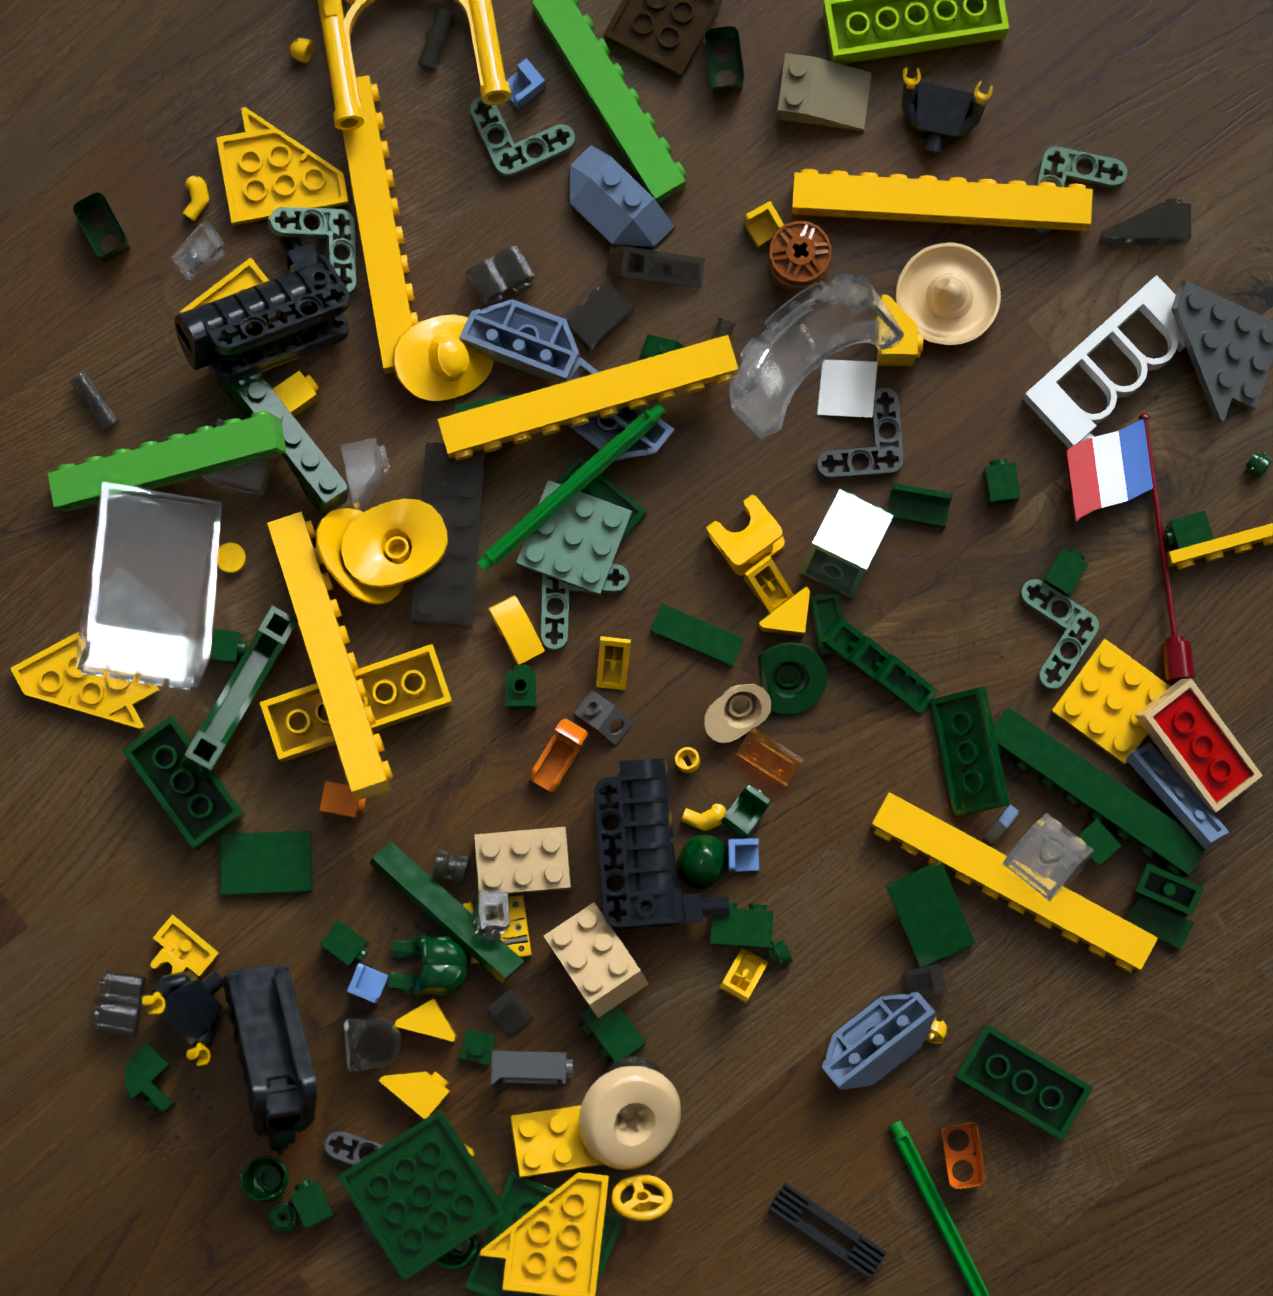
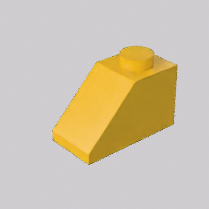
M436 1071L432 1075L428 1072L387 1075L379 1079V1082L424 1119L432 1115L451 1092L446 1088L449 1082Z

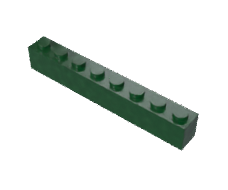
M1007 707L994 725L1000 756H1004L1006 753L1015 760L1013 764L1018 769L1027 774L1029 771H1032L1040 777L1038 782L1051 791L1057 788L1065 794L1063 799L1076 808L1081 805L1090 811L1088 816L1092 820L1097 819L1102 825L1106 822L1115 828L1113 833L1123 841L1128 843L1131 839L1140 846L1139 852L1149 859L1154 860L1157 857L1165 863L1163 868L1169 873L1178 877L1180 874L1184 877L1188 876L1206 851L1186 828L1011 708Z

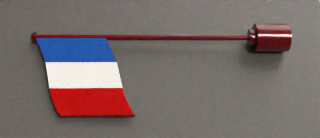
M1142 413L1139 416V421L1119 431L1086 439L1065 451L1074 522L1094 510L1127 502L1150 489L1152 490L1172 637L1166 638L1165 644L1161 645L1166 682H1178L1180 679H1194L1196 675L1191 641H1185L1184 636H1178L1148 425V419L1151 417L1148 413Z

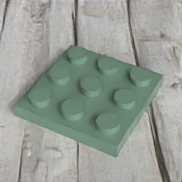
M548 480L539 504L561 484ZM579 492L524 540L516 565L601 596L632 511Z

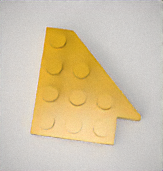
M246 107L241 108L245 132L216 137L232 225L266 220L279 207L326 209L349 204L343 172Z
M117 611L10 668L23 694L140 730L144 729L145 726L134 705L160 692Z
M578 1172L481 1250L480 1255L506 1258L503 1290L555 1296H595L609 1176Z

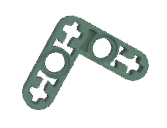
M481 96L474 99L471 103L470 112L472 120L496 171L503 177L511 178L568 153L575 145L574 131L571 127L564 124L555 125L514 144L496 105L483 103ZM482 104L485 108L491 107L488 113L491 122H493L484 129L481 127L486 125L484 116L476 114L479 112L478 106ZM492 130L502 131L504 140L500 144L490 143L487 139L489 132ZM560 132L563 136L569 135L566 145L562 146L561 142H556L551 145L553 151L548 152L545 138L548 137L549 143L557 140V134ZM531 144L541 145L544 150L542 156L539 158L529 157L526 152L528 146ZM522 150L525 164L522 165L521 159L513 162V168L510 170L506 166H500L503 164L504 157L508 156L510 160H514L519 157L517 151Z
M1051 147L1042 158L1036 186L1041 182H1052L1057 187H1064L1065 180L1071 179L1107 188H1117L1124 183L1127 177V168L1122 161L1063 147ZM1054 154L1059 155V160L1063 164L1058 165L1055 176L1043 175L1044 172L1050 174L1052 162L1048 161L1047 158L1052 159ZM1081 160H1087L1092 165V172L1088 175H1082L1077 171L1076 164ZM1098 163L1103 164L1101 170L1110 171L1112 167H1116L1117 173L1121 174V176H1117L1115 181H1112L1109 174L1101 172L1099 178H1096ZM1034 228L1039 232H1046L1050 230L1048 228Z
M279 207L270 214L267 225L271 233L276 236L326 238V258L333 267H338L335 271L339 277L340 268L349 267V269L345 268L342 271L343 280L348 281L345 287L349 293L356 286L355 222L351 213L343 209ZM280 215H283L285 221H293L296 215H298L297 223H288L284 229L281 228L280 223H275V220ZM311 215L318 220L319 225L316 230L312 231L304 226L303 220L305 216ZM340 217L341 222L346 223L347 226L342 229L341 238L333 240V238L339 235V227L334 225L333 222ZM340 245L347 249L348 258L341 261L334 256L333 250L335 246Z
M619 564L612 565L608 576H612L613 571H619V575L625 577V579L619 581V586H613L611 580H606L602 593H617L626 589L629 584V573L625 567ZM542 575L541 639L547 649L557 651L564 648L568 641L569 592L588 591L559 581V591L565 590V595L560 593L546 594L547 589L553 591V581L547 579L548 576ZM559 599L563 602L564 610L562 613L552 615L547 611L546 607L550 600ZM546 619L552 621L564 619V625L558 623V633L563 635V639H558L555 645L551 643V639H546V634L552 633V623L546 624Z
M1031 579L1021 588L1020 598L1022 602L1065 630L1038 673L1040 684L1048 690H1055L1066 681L1099 629V622L1094 614L1038 579ZM1037 586L1040 588L1039 594L1045 599L1048 597V594L1054 597L1047 603L1044 610L1040 607L1044 601L1039 598H1035L1033 601L1028 598L1030 593L1027 591V588L1033 589ZM1063 602L1068 608L1067 615L1063 618L1055 617L1051 612L1053 603ZM1085 619L1091 621L1089 627L1092 628V632L1086 630L1080 640L1085 641V644L1082 645L1080 641L1068 636V634L1071 632L1075 636L1080 629V625L1077 623L1078 620L1083 622ZM1072 643L1077 649L1075 658H1064L1060 653L1061 645ZM1053 657L1060 663L1069 666L1068 670L1062 666L1058 671L1057 677L1060 678L1059 682L1054 680L1052 683H1048L1046 681L1048 675L1045 674V670L1052 671L1057 662L1052 661Z

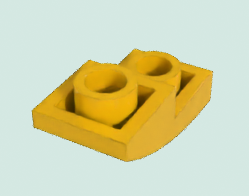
M515 595L488 608L497 630L504 637L516 664L520 665L545 652L528 616Z

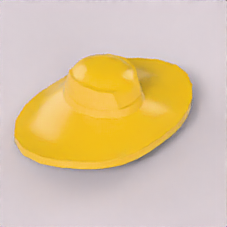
M442 315L429 318L409 327L398 338L393 349V367L400 383L412 395L428 401L448 400L473 391L487 379L492 371L494 360L459 338L468 317Z
M415 499L393 500L370 508L360 514L347 527L342 538L341 554L347 570L360 583L370 587H390L413 580L437 565L447 548L448 531L442 516L433 506Z
M351 508L330 511L320 520L316 530V545L327 570L348 593L365 603L379 605L393 600L400 594L404 583L390 587H370L353 578L347 570L341 554L342 538L347 527L364 512Z

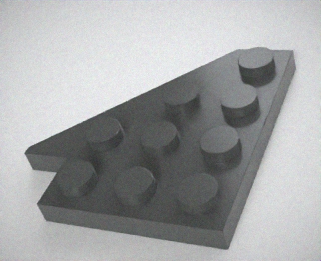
M1187 280L1180 281L1171 310L1214 420L1217 422L1225 421L1231 401L1248 409H1256L1273 360V321Z

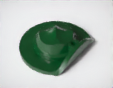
M787 642L775 645L758 656L760 684L770 696L772 703L771 711L779 714H797L808 710L820 700L827 685V671L823 660L812 648L800 643Z

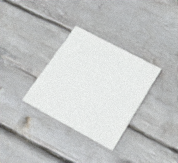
M823 360L817 415L872 417L878 362Z

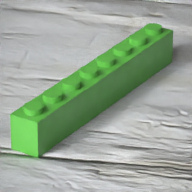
M579 0L532 1L533 11L643 188L658 204L683 190L686 182L684 178L687 177L683 166L679 161L674 163L669 153L672 150L664 137L659 139L655 133L656 124L648 112L644 114L638 104L641 103L638 94L633 87L627 88L623 81L626 76L618 63L612 64L608 57L611 53L602 38L597 40L592 32L595 30L592 20L587 14L582 16L577 7L580 5Z
M259 411L251 414L249 419L241 420L234 418L224 421L223 426L197 428L195 430L196 433L190 435H170L167 437L168 441L160 443L148 441L140 444V448L131 451L130 449H118L113 451L112 456L109 457L93 456L86 458L83 464L75 465L70 463L57 467V471L48 473L53 506L61 511L69 512L285 454L287 451L281 419L269 413V411Z

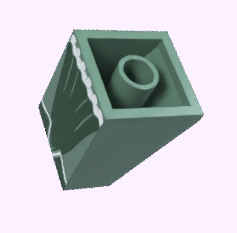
M839 490L811 544L799 573L853 599L890 525L893 515L880 507L873 506L859 499L854 494Z

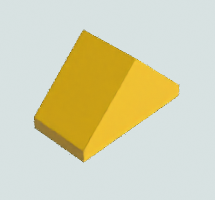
M769 555L744 573L743 580L770 614L794 596Z
M807 586L760 621L758 624L759 629L763 632L804 637L810 590Z
M600 637L596 687L626 690L631 648L630 639Z
M742 947L719 989L746 1003L768 961Z
M434 998L399 1018L395 1023V1027L455 1042L457 1038Z

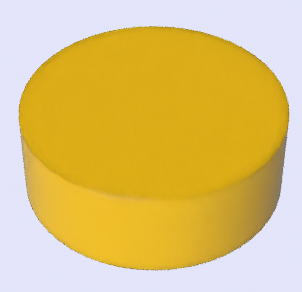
M225 543L216 552V563L226 573H237L246 564V553L236 543Z

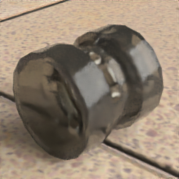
M439 850L433 879L441 881L450 879L454 884L463 886L469 856L462 854L453 856L449 851Z

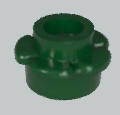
M1264 451L1262 455L1256 452L1246 464L1249 468L1248 475L1252 474L1259 479L1268 469L1273 460L1267 456V451Z
M774 940L771 941L773 947L768 949L774 965L781 964L782 968H786V965L793 962V959L785 941L780 940L776 943Z
M287 1202L277 1203L275 1208H271L268 1213L271 1228L276 1232H289L297 1224L298 1212L295 1207L289 1206ZM281 1215L286 1216L284 1221L280 1219Z

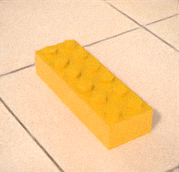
M433 644L354 671L356 680L362 679L367 696L362 698L364 706H371L376 721L375 724L371 725L373 732L453 705ZM317 683L260 702L278 759L282 763L336 745Z

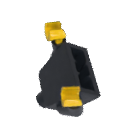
M907 67L902 72L903 80L906 84L903 86L901 107L908 125L915 128L914 135L926 138L923 152L931 156H940L943 142L955 144L957 137H966L979 124L986 107L985 100H988L993 93L992 85L988 94H982L979 91L982 81L978 82L974 93L920 82L921 74L919 68H917V76L912 79L906 76Z
M191 970L163 975L151 994L142 998L143 1005L152 1004L151 1009L148 1011L149 1014L162 1013L190 1045L194 1044L196 1048L188 1050L186 1056L189 1060L196 1059L198 1056L197 1066L205 1065L210 1061L211 1055L208 1048L223 1008L213 996L223 987V979L215 970L202 981Z

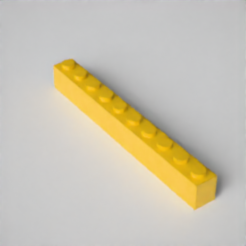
M368 75L356 77L364 124L357 129L342 131L382 364L385 374L395 373L393 349L398 338L409 327L418 323L417 312L411 313L409 302L415 301L412 283L406 284L404 273L410 271L407 255H401L399 247L400 244H405L402 226L396 227L394 216L400 215L397 197L391 198L389 187H395L392 169L386 170L384 159L390 158L387 140L381 141L380 130H385L382 112L376 113L375 102L380 101L377 84L371 85Z
M803 169L801 173L795 172L792 215L1023 228L1039 227L1089 231L1091 225L1093 189H1086V186L1083 184L1056 187L1055 183L1041 182L1038 186L1026 185L1024 181L1018 180L1009 181L1008 184H996L997 181L993 179H980L979 183L967 182V179L961 177L949 178V181L937 180V177L920 176L919 179H907V176L903 174H891L890 178L878 177V174L872 172L860 173V176H851L845 171H831L830 174H818L819 172L814 169Z
M726 335L438 419L449 459L455 457L456 461L472 457L474 451L484 449L485 452L502 448V443L512 440L514 444L526 442L531 439V435L542 432L543 435L560 431V426L571 424L572 427L581 426L588 423L591 417L600 415L602 419L617 415L618 410L629 407L630 410H636L647 405L646 401L657 398L659 402L675 398V393L684 390H687L688 393L698 392L705 389V384L716 381L717 385L726 384L734 380L733 376L738 375L739 369L729 336Z
M302 511L268 522L267 524L351 792L355 800L359 801L389 791L391 788L388 780L393 778V774L388 760L382 762L379 753L385 751L380 734H373L371 725L375 724L376 721L371 706H364L362 698L367 696L362 679L356 680L354 671L359 668L354 653H348L345 644L350 643L345 625L339 627L337 617L342 616L337 599H330L328 591L333 590V586L328 572L322 573L320 565L324 563L321 560L318 548H314L312 538L316 537L313 523L311 520L305 521Z
M890 792L887 794L870 825L875 829L874 834L888 842H890L891 838L902 843L900 848L913 856H917L919 852L928 857L927 863L930 865L940 860L944 868L946 867L954 871V878L969 886L971 882L978 884L982 887L980 892L994 900H997L998 896L1009 901L1007 906L1022 915L1025 911L1035 915L1034 921L1048 929H1051L1052 925L1063 931L1062 937L1076 944L1079 940L1090 945L1088 951L1101 958L1108 955L1116 959L1115 965L1129 973L1133 969L1140 971L1143 968L1158 937Z

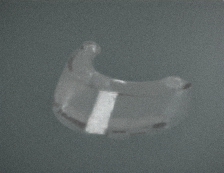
M852 273L836 275L833 281L827 284L821 280L802 290L783 304L764 322L767 328L758 339L751 338L740 354L743 361L739 367L738 375L733 376L734 380L729 384L731 409L763 440L768 435H773L781 429L793 394L803 380L813 370L819 368L825 359L834 353L842 351L845 347L857 343H872L881 350L893 348L905 336L904 332L874 287L865 277L860 276L857 278Z

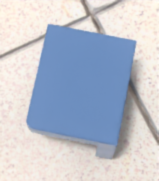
M527 58L517 65L518 72L507 80L511 90V98L509 100L518 110L546 89L545 80Z
M759 838L728 839L729 872L759 871Z
M359 963L347 992L378 1004L389 975Z

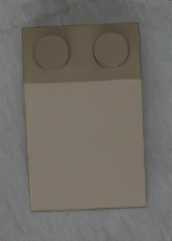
M785 53L776 120L864 131L872 73L817 57Z

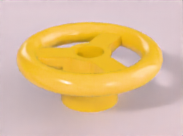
M639 1174L621 1180L614 1187L611 1200L615 1210L622 1216L635 1221H650L661 1217L669 1210L673 1196L671 1189L663 1180L655 1176ZM643 1184L657 1187L662 1192L663 1197L651 1195L649 1191L644 1190ZM632 1185L634 1189L633 1198L623 1204L621 1202V1194L627 1187Z

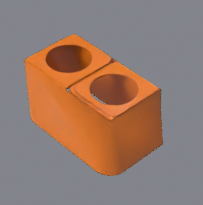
M967 1123L942 1128L941 1133L949 1187L962 1189L980 1186L985 1180L977 1124ZM959 1129L967 1133L969 1144L966 1149L954 1151L949 1147L948 1136L954 1130ZM959 1160H966L973 1166V1176L968 1181H958L952 1174V1167Z

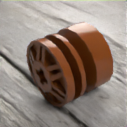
M794 221L785 224L774 234L769 247L768 269L771 278L779 287L789 292L804 293L815 289L824 281L829 270L832 251L828 235L819 226L808 221ZM802 249L806 251L805 257L802 255L799 258L795 257V251L799 252Z

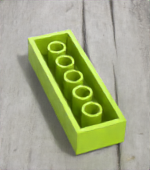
M824 0L822 7L831 62L839 64L1005 39L1009 31L1004 0Z

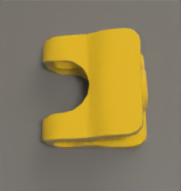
M751 495L743 501L746 512L751 518L745 530L733 533L727 531L717 521L712 522L706 527L711 541L738 576H744L745 572L768 555L772 557L785 546L780 525L755 495Z

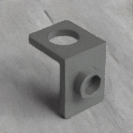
M593 690L589 692L574 712L577 717L598 730L614 745L620 741L633 724V721L617 706ZM616 719H621L619 730L615 733H610L612 722Z

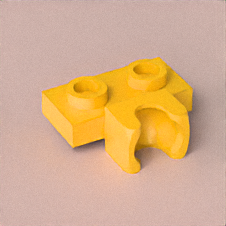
M172 914L153 937L164 949L153 959L150 966L154 969H159L163 964L169 962L173 968L171 974L186 972L190 969L201 977L220 953Z

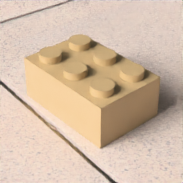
M566 827L474 834L480 897L571 889Z
M595 902L544 935V938L598 1018L649 984L612 927L605 920Z

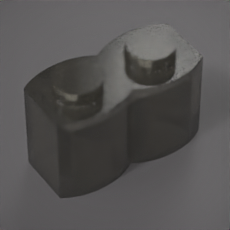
M518 243L465 271L483 307L489 304L492 306L504 302L507 299L505 295L516 290L517 293H521L533 285L531 281L536 279Z
M107 971L106 977H101L98 995H102L101 1007L95 1008L93 1025H97V1032L137 1037L146 977Z

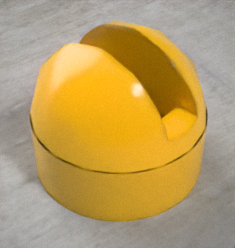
M306 38L295 39L289 48L292 57L297 61L308 63L313 55L314 42Z
M685 747L677 752L675 762L680 771L690 774L698 769L700 758L695 749ZM684 757H689L691 766L687 767L683 759Z
M936 1017L925 1040L933 1044H941L946 1036L947 1026L943 1020L941 1022L937 1021Z

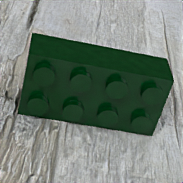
M171 715L122 751L191 847L198 851L245 817L246 814L213 769L205 780L179 765L192 740L178 720Z
M987 1024L982 1026L953 1078L1057 1140L1062 1141L1093 1089L1089 1084Z

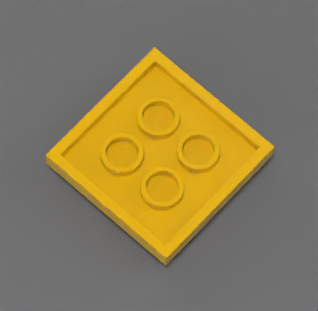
M1104 638L1051 712L1125 765L1128 756L1138 748L1148 734L1134 715L1171 686Z

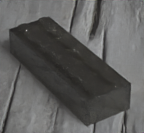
M426 442L421 501L433 506L442 516L448 531V544L440 562L430 571L414 579L411 615L413 625L473 629L478 573L477 561L479 560L487 452L484 449L474 451L473 456L470 458L456 461L455 457L449 459L445 443Z

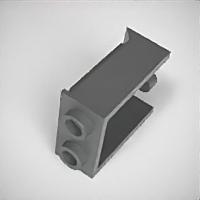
M492 1051L491 1086H494L501 1079L502 1082L546 1084H559V1079H562V1084H567V1078H573V1059H567V1053Z

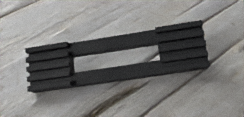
M784 1183L768 1207L869 1278H871L887 1254L886 1251L787 1183ZM807 1208L856 1243L851 1251H846L801 1220L799 1217L804 1209Z

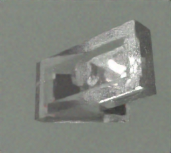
M206 221L198 225L171 258L188 281L225 256V253L222 251L225 243L210 222Z

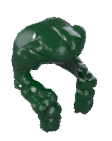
M419 935L412 940L392 942V956L398 958L412 957L414 955L422 956L423 966L420 977L391 972L389 988L394 990L400 989L401 992H407L412 997L429 993L449 996L457 993L467 976V956L463 947L452 937L432 938Z

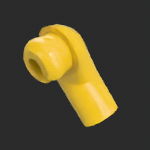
M190 176L185 182V187L189 189L191 202L183 211V214L195 222L208 204L209 194L206 182L201 177Z
M714 804L711 809L700 814L686 808L681 822L702 831H709L722 824L721 819L726 814V809L721 804Z

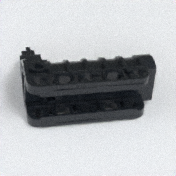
M280 237L279 241L287 252V269L290 273L176 315L175 329L177 337L191 367L196 371L208 366L218 382L228 385L344 341L348 337L349 324L343 312L349 307L350 294L330 261L323 254L318 255L311 243L303 246L298 237ZM330 326L340 328V330L337 332L334 329L330 330ZM304 334H312L317 339L311 342H304L300 338ZM281 346V348L283 349L287 348V351L282 352L281 350H276V347ZM253 354L263 358L256 363L246 360L249 355ZM227 367L229 370L232 369V372L228 374L226 371H222V368Z
M667 759L620 761L621 776L601 779L597 782L594 790L605 920L614 929L624 930L703 922V917L730 915L729 897L702 899L701 894L682 895L681 889H678ZM608 787H612L613 791L617 792L612 794L611 797L614 808H608V801L605 795H602L607 792ZM607 818H618L620 821L618 828L612 831L604 829V822ZM609 839H615V846L618 852H622V854L617 855L616 861L619 868L624 867V870L613 869L612 860L609 856H606L612 850ZM614 877L624 879V887L618 892H612L608 887L610 880ZM626 897V901L620 900V908L627 914L621 917V922H617L614 917H611V914L616 913V903H614V900L609 902V898L619 900Z
M279 964L229 971L223 977L222 984L226 1001L230 1006V1020L234 1025V1038L239 1045L238 1056L243 1064V1078L248 1085L247 1096L250 1114L253 1118V1129L257 1135L268 1139L270 1151H276L277 1155H283L284 1149H288V1144L295 1143L296 1132L304 1131L313 1123L317 1101L315 1076L290 970L288 967H281Z

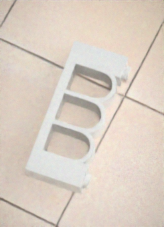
M1157 275L1025 393L1023 400L1068 448L1086 439L1093 438L1094 436L1091 433L1095 429L1096 424L1107 419L1115 408L1117 398L1129 397L1137 392L1145 381L1148 370H1157L1167 365L1176 350L1180 353L1186 347L1171 310L1176 295ZM1140 310L1165 337L1168 344L1167 354L1156 359L1146 357L1118 328ZM1109 337L1137 368V381L1130 386L1116 385L1097 367L1088 355ZM1077 365L1105 393L1107 407L1101 413L1090 414L1084 412L1057 384Z

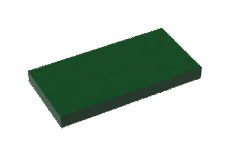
M978 687L931 699L930 703L953 818L1010 806L986 687Z

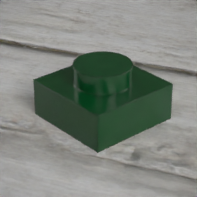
M466 1029L460 1059L490 1065L496 1035Z

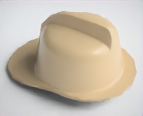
M755 684L730 687L709 706L704 717L706 733L711 739L720 743L731 742L740 738L767 719L772 704L769 694L762 687Z

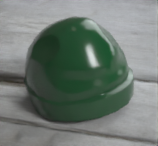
M699 835L689 839L678 857L677 868L679 875L688 885L695 888L710 887L717 883L727 868V850L724 844L713 836Z

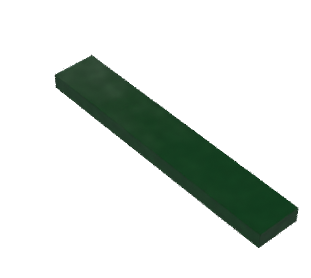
M390 842L371 858L370 865L502 984L522 967L524 963L522 958L394 843Z

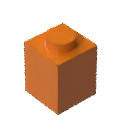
M325 781L319 811L325 814L358 819L359 813L364 814L367 798L356 801L349 785Z

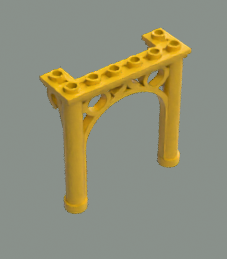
M317 0L335 111L333 112L334 124L340 130L357 129L364 124V116L360 105L350 37L352 27L358 16L376 0H345L347 3L352 4L345 19L341 0ZM454 0L464 10L469 20L483 103L499 105L507 102L511 98L509 83L505 79L491 0Z

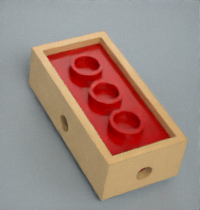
M1180 679L1134 715L1173 769L1211 812H1218L1263 776L1192 679Z

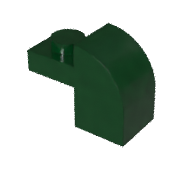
M147 1042L130 1059L125 1069L124 1082L127 1092L132 1099H137L144 1092L147 1096L143 1100L152 1110L157 1112L160 1109L162 1112H167L175 1103L155 1081L172 1064L152 1043Z

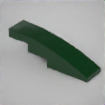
M837 616L821 639L824 644L856 669L920 715L938 691L899 658L888 653L869 636L863 635L842 617Z

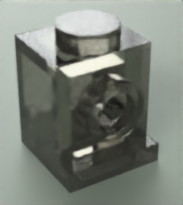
M478 891L471 901L474 934H482L485 940L499 939L510 927L508 892Z

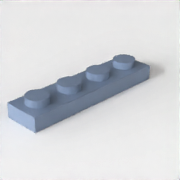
M1151 743L1131 752L1126 759L1128 763L1205 850L1220 842L1229 834L1227 828Z

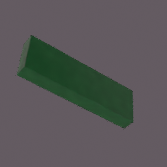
M663 603L650 629L652 633L732 667L745 639Z

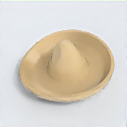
M958 243L936 244L918 252L904 267L896 288V302L918 325V334H923V339L944 345L963 344L982 335L995 320L1001 300L999 281L990 263L976 250Z
M626 1066L603 1075L590 1087L580 1109L579 1128L587 1151L601 1164L622 1170L638 1168L655 1160L670 1145L679 1129L681 1120L679 1095L674 1085L664 1075L646 1067Z

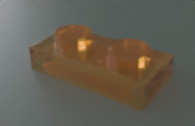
M755 727L750 730L736 755L786 787L804 760Z

